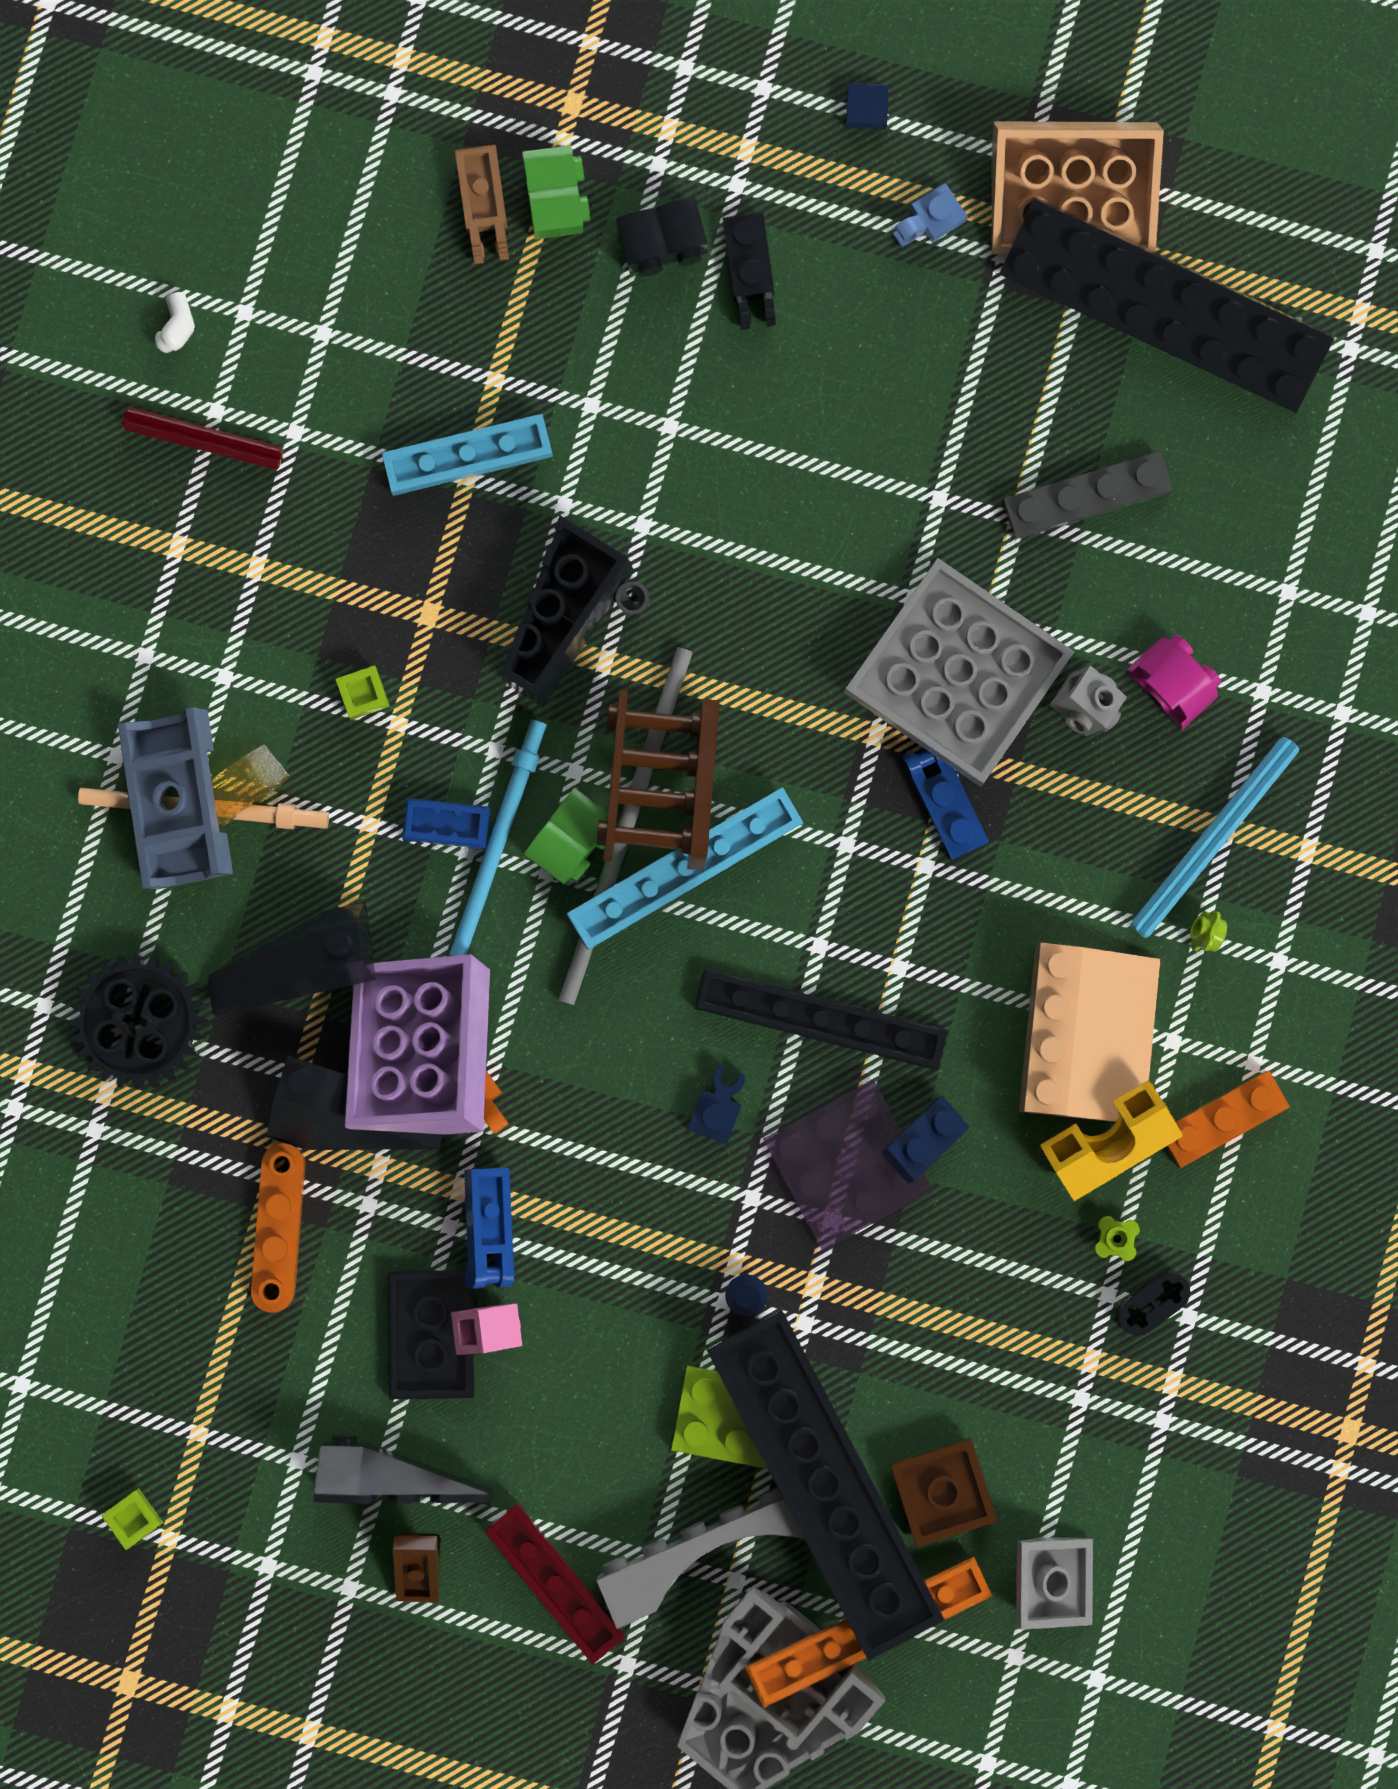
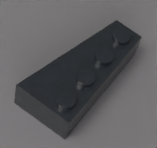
M559 515L556 523V532L550 548H547L538 581L527 603L529 605L522 624H519L501 673L511 688L541 707H544L616 600V593L619 587L628 582L634 573L632 564L627 556Z

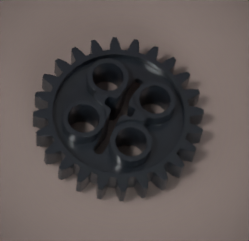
M134 953L131 965H128L123 956H117L116 969L103 962L101 963V970L104 976L100 978L91 973L87 975L93 985L90 990L82 987L76 989L85 999L83 1003L70 1004L71 1008L80 1012V1018L68 1021V1025L80 1027V1033L70 1038V1041L83 1043L85 1046L77 1054L78 1058H93L87 1068L89 1072H95L100 1068H104L101 1081L109 1082L117 1075V1087L125 1088L129 1079L132 1078L135 1090H142L145 1078H147L153 1088H158L160 1086L159 1075L163 1074L169 1081H174L175 1073L173 1067L177 1066L183 1070H188L189 1066L184 1060V1056L186 1054L199 1056L200 1053L191 1045L193 1040L202 1041L206 1039V1036L196 1032V1026L208 1023V1019L196 1016V1011L206 1004L204 1001H192L191 997L199 990L197 985L183 986L189 975L187 972L182 971L172 976L175 967L173 962L168 961L159 969V957L155 955L149 958L147 965H144L142 955ZM128 985L133 993L131 1003L126 1007L119 1008L115 1004L114 993L120 986ZM148 985L150 992L142 1007V991L144 986ZM169 995L174 1004L173 1010L167 1017L159 1018L155 1013L154 1004L160 996ZM141 1011V1017L147 1019V1025L145 1028L138 1027L136 1030L134 1025L129 1024L131 1016H139ZM115 1025L121 1030L122 1040L117 1047L109 1049L104 1044L103 1034L106 1029ZM135 1034L134 1053L131 1058H127L126 1052ZM156 1035L162 1041L163 1050L157 1058L150 1059L144 1053V1043L149 1037Z

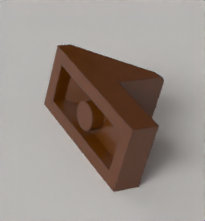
M394 1535L393 1562L396 1601L439 1602L441 1537L439 1535Z

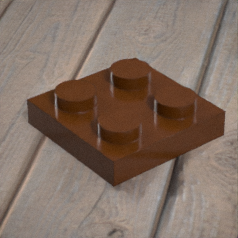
M971 1438L890 1463L916 1547L998 1522Z

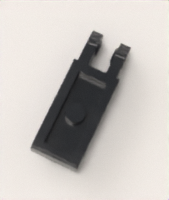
M761 212L723 217V230L733 301H737L741 330L750 329V324L752 323L747 300L762 298V314L766 327L775 326L776 318L773 302L775 291L764 214Z

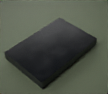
M466 1270L388 1272L389 1400L475 1397L474 1354L456 1355L451 1312L474 1309V1289H470L466 1284Z

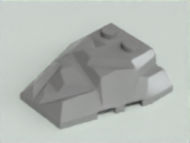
M751 1587L724 1620L719 1638L710 1657L705 1675L696 1694L677 1747L727 1789H766L788 1776L791 1769L809 1758L813 1761L823 1755L826 1748L843 1738L848 1740L858 1734L882 1706L886 1697L873 1680L859 1670V1662L762 1708L744 1667L821 1629L788 1602L782 1600L778 1603L769 1594Z

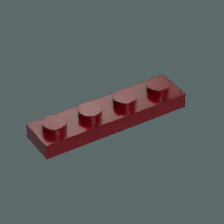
M516 1503L485 1529L484 1532L592 1665L626 1637L621 1628H616L613 1618L519 1503Z

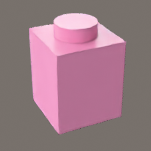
M517 1304L494 1305L451 1312L456 1355L487 1353L522 1346L521 1324Z

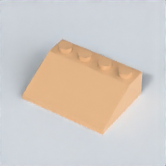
M993 121L992 254L1009 253L1035 197L1156 253L1164 130L1157 122Z
M1040 943L1035 946L1019 1112L1108 1122L1117 1121L1118 1110L1112 1101L1149 1080L1160 959Z

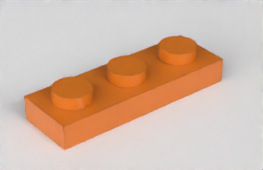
M1268 1070L1175 1121L1183 1137L1166 1147L1177 1167L1182 1168L1288 1109L1290 1106L1271 1072Z

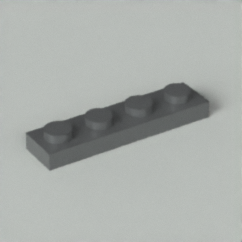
M1158 451L1004 498L1002 503L1014 540H1018L1169 494L1173 491V487L1162 453Z

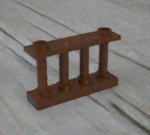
M620 690L617 705L609 704L607 729L615 730L607 821L599 820L596 845L604 846L603 861H611L614 843L680 849V854L688 855L687 869L704 871L708 854L720 700L703 699L700 713H692V717L626 710L628 691ZM625 727L690 733V738H697L696 752L689 751V755L625 749L623 748ZM621 765L687 772V776L694 777L693 790H686L685 794L619 787ZM618 804L684 810V815H691L690 829H683L682 833L616 826Z

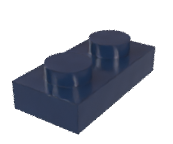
M942 1095L936 1098L881 1152L909 1184L919 1178L970 1127Z

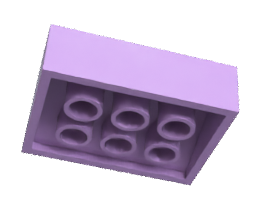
M472 954L374 963L376 980L353 985L345 1127L358 1130L428 1134L483 1132L490 969Z

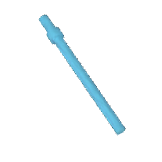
M531 719L521 750L516 749L511 763L514 770L449 954L451 956L467 955L526 783L530 773H535L540 759L536 755L547 726L540 721Z

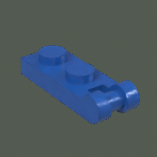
M926 749L917 753L912 750L901 755L904 766L950 861L988 844L989 840L954 768ZM935 763L940 774L927 779L922 768Z
M509 1168L464 1170L468 1265L465 1271L466 1284L470 1289L484 1288L486 1284H494L498 1288L510 1287L514 1281ZM486 1254H495V1264L493 1267H487Z

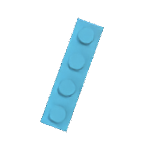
M543 414L382 453L393 496L553 457Z

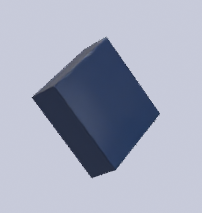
M848 83L846 128L886 129L889 85Z

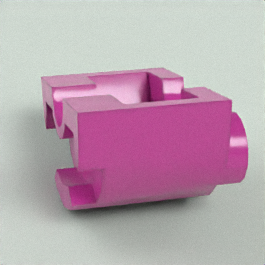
M1175 635L1171 640L1166 637L1160 638L1125 671L1145 692H1148L1157 700L1162 711L1182 731L1218 698L1216 688L1222 681L1208 665L1201 667L1191 656L1193 653L1191 646L1181 636Z

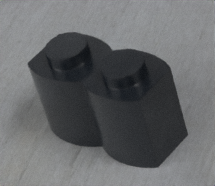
M695 197L676 200L656 208L644 209L616 218L617 229L630 274L639 273L641 277L655 275L663 270V265L678 262L680 266L692 265L701 261L702 255L709 252L707 238Z

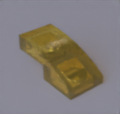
M265 745L253 750L211 779L217 819L223 827L255 801L261 802L291 778Z

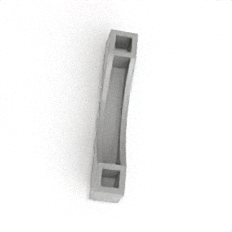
M774 1489L758 1497L760 1504L744 1510L743 1505H738L719 1514L721 1521L711 1526L705 1527L704 1522H699L680 1531L682 1538L670 1544H666L664 1539L655 1541L641 1549L642 1556L627 1562L625 1556H622L602 1566L604 1573L597 1576V1583L616 1628L618 1629L656 1612L666 1592L680 1574L698 1558L723 1544L744 1537L761 1535L792 1536L804 1539L779 1489Z

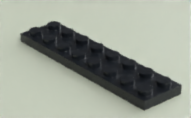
M1037 197L1033 199L999 275L1295 413L1298 412L1335 339V336Z
M783 1310L709 1348L707 1352L867 1660L874 1659L944 1621V1617Z

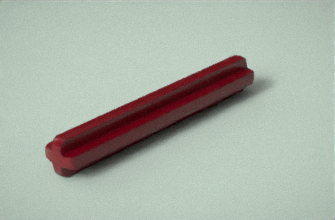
M133 407L127 408L124 413L122 426L126 431L274 470L279 469L282 463L283 450L280 446Z

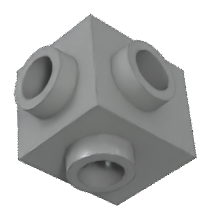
M1090 665L1068 676L1050 706L1066 719V723L1071 729L1088 736L1102 730L1106 732L1117 723L1121 716L1119 709L1127 696L1116 688L1115 682L1110 677L1100 674Z

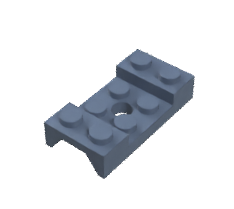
M191 707L185 709L180 715L153 721L119 723L118 730L143 888L159 890L232 875L233 869L227 833L219 832L207 755L208 752L214 751L208 710ZM175 787L179 793V802L174 809L169 810L165 806L164 796L169 788Z

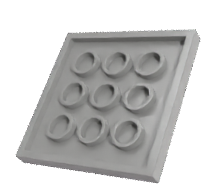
M937 558L850 681L844 693L981 787L1075 651Z

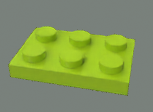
M687 1365L671 1451L768 1469L718 1371Z

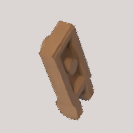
M496 145L455 150L467 234L470 233L474 264L484 263L485 253L479 232L489 230L496 231L497 240L495 245L497 255L500 260L509 259L505 228L508 227Z

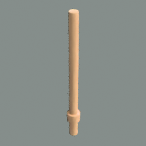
M80 788L79 804L131 809L128 792ZM164 796L165 806L169 810L174 809L179 802V797ZM215 801L217 818L274 823L276 828L293 830L295 826L327 829L329 824V812L297 809V806L293 804L279 803L278 807Z

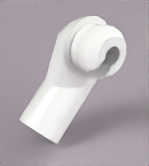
M176 292L165 298L171 318L162 328V331H159L155 336V344L162 352L169 353L172 350H179L194 332L195 325L184 292Z

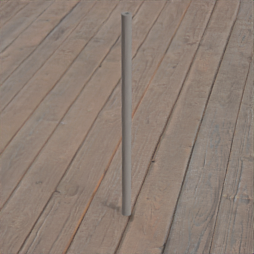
M677 647L655 713L672 715L693 652ZM650 729L643 750L660 752L666 731ZM637 767L630 788L647 790L654 768ZM624 804L617 826L634 828L641 806ZM614 843L612 860L605 861L593 898L615 885L628 844ZM580 937L559 997V1001L573 1006L594 948L592 947L587 950Z

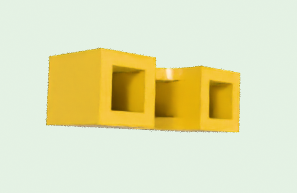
M1149 1080L1112 1101L1118 1110V1119L1107 1132L1097 1136H1087L1080 1131L1077 1124H1074L1040 1145L1074 1201L1183 1137L1168 1108Z

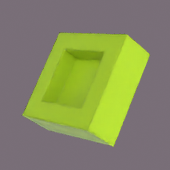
M375 665L336 679L350 720L390 707Z
M139 1488L101 1515L125 1550L164 1523Z

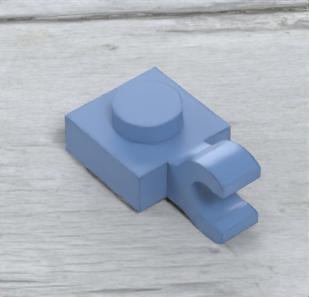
M945 183L911 204L910 211L914 216L908 217L895 226L897 231L893 233V236L901 248L924 233L933 243L965 223L968 216Z

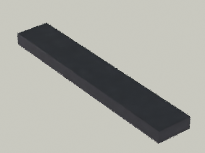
M706 968L704 969L695 1005V1010L935 1071L939 1069L948 1033L947 1029Z

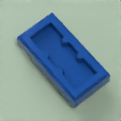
M407 798L402 840L486 850L491 808L487 806Z

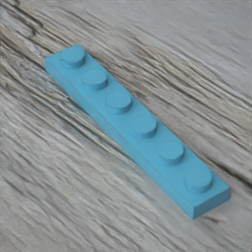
M782 787L709 830L708 854L704 871L687 869L688 855L680 854V849H676L568 912L566 915L584 946L589 950L803 824V821Z

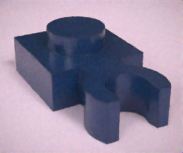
M718 1066L713 1075V1083L716 1090L714 1094L702 1090L688 1130L727 1144L741 1108L740 1104L730 1100L732 1094L737 1093L743 1087L745 1075L740 1073L736 1084L726 1086L721 1081L724 1067Z

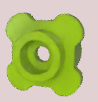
M1203 911L1195 919L1190 931L1192 950L1198 951L1202 948L1204 951L1210 950L1214 952L1221 947L1226 937L1227 923L1221 919L1220 912L1213 911L1210 914L1207 911Z
M1110 1216L1101 1218L1098 1222V1228L1100 1229L1099 1242L1095 1244L1097 1255L1102 1258H1106L1109 1255L1119 1256L1123 1261L1134 1259L1137 1253L1134 1248L1135 1236L1140 1232L1139 1225L1134 1220H1127L1124 1223L1114 1221ZM1115 1235H1120L1121 1241L1119 1243L1114 1242L1113 1237Z

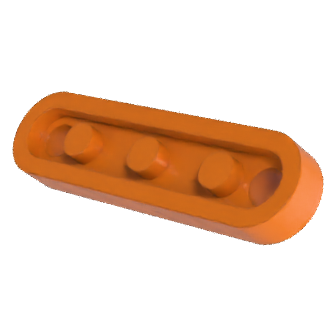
M286 1143L270 1147L265 1152L261 1163L251 1296L259 1309L270 1313L279 1312L287 1308L294 1299L296 1289L306 1162L299 1148ZM281 1156L288 1158L290 1162L289 1169L284 1173L279 1172L275 1167L276 1160ZM269 1283L276 1284L279 1288V1295L276 1299H269L265 1295V1288Z

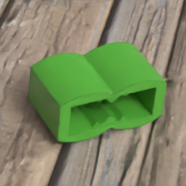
M571 145L523 151V164L535 240L583 233V222L590 221V212L587 196L579 197L577 186L578 181H584L581 156L573 157Z
M574 787L530 844L524 855L566 886L570 880L577 884L591 866V863L586 860L595 847H598L600 850L604 849V846L596 845L598 822L599 820L607 821V811Z

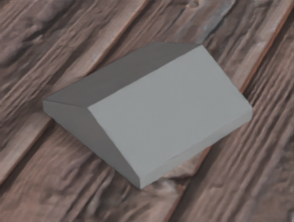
M1039 1537L1017 1541L1016 1629L1092 1625L1093 1539Z

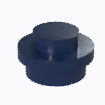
M750 1274L739 1275L733 1278L726 1288V1303L730 1310L739 1316H754L766 1305V1287L756 1276Z

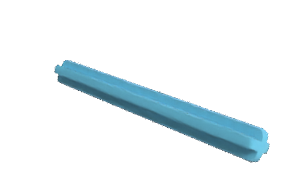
M1282 737L1277 741L1130 923L1131 928L1138 935L1146 938L1153 933L1298 754L1299 748L1294 742L1286 737Z

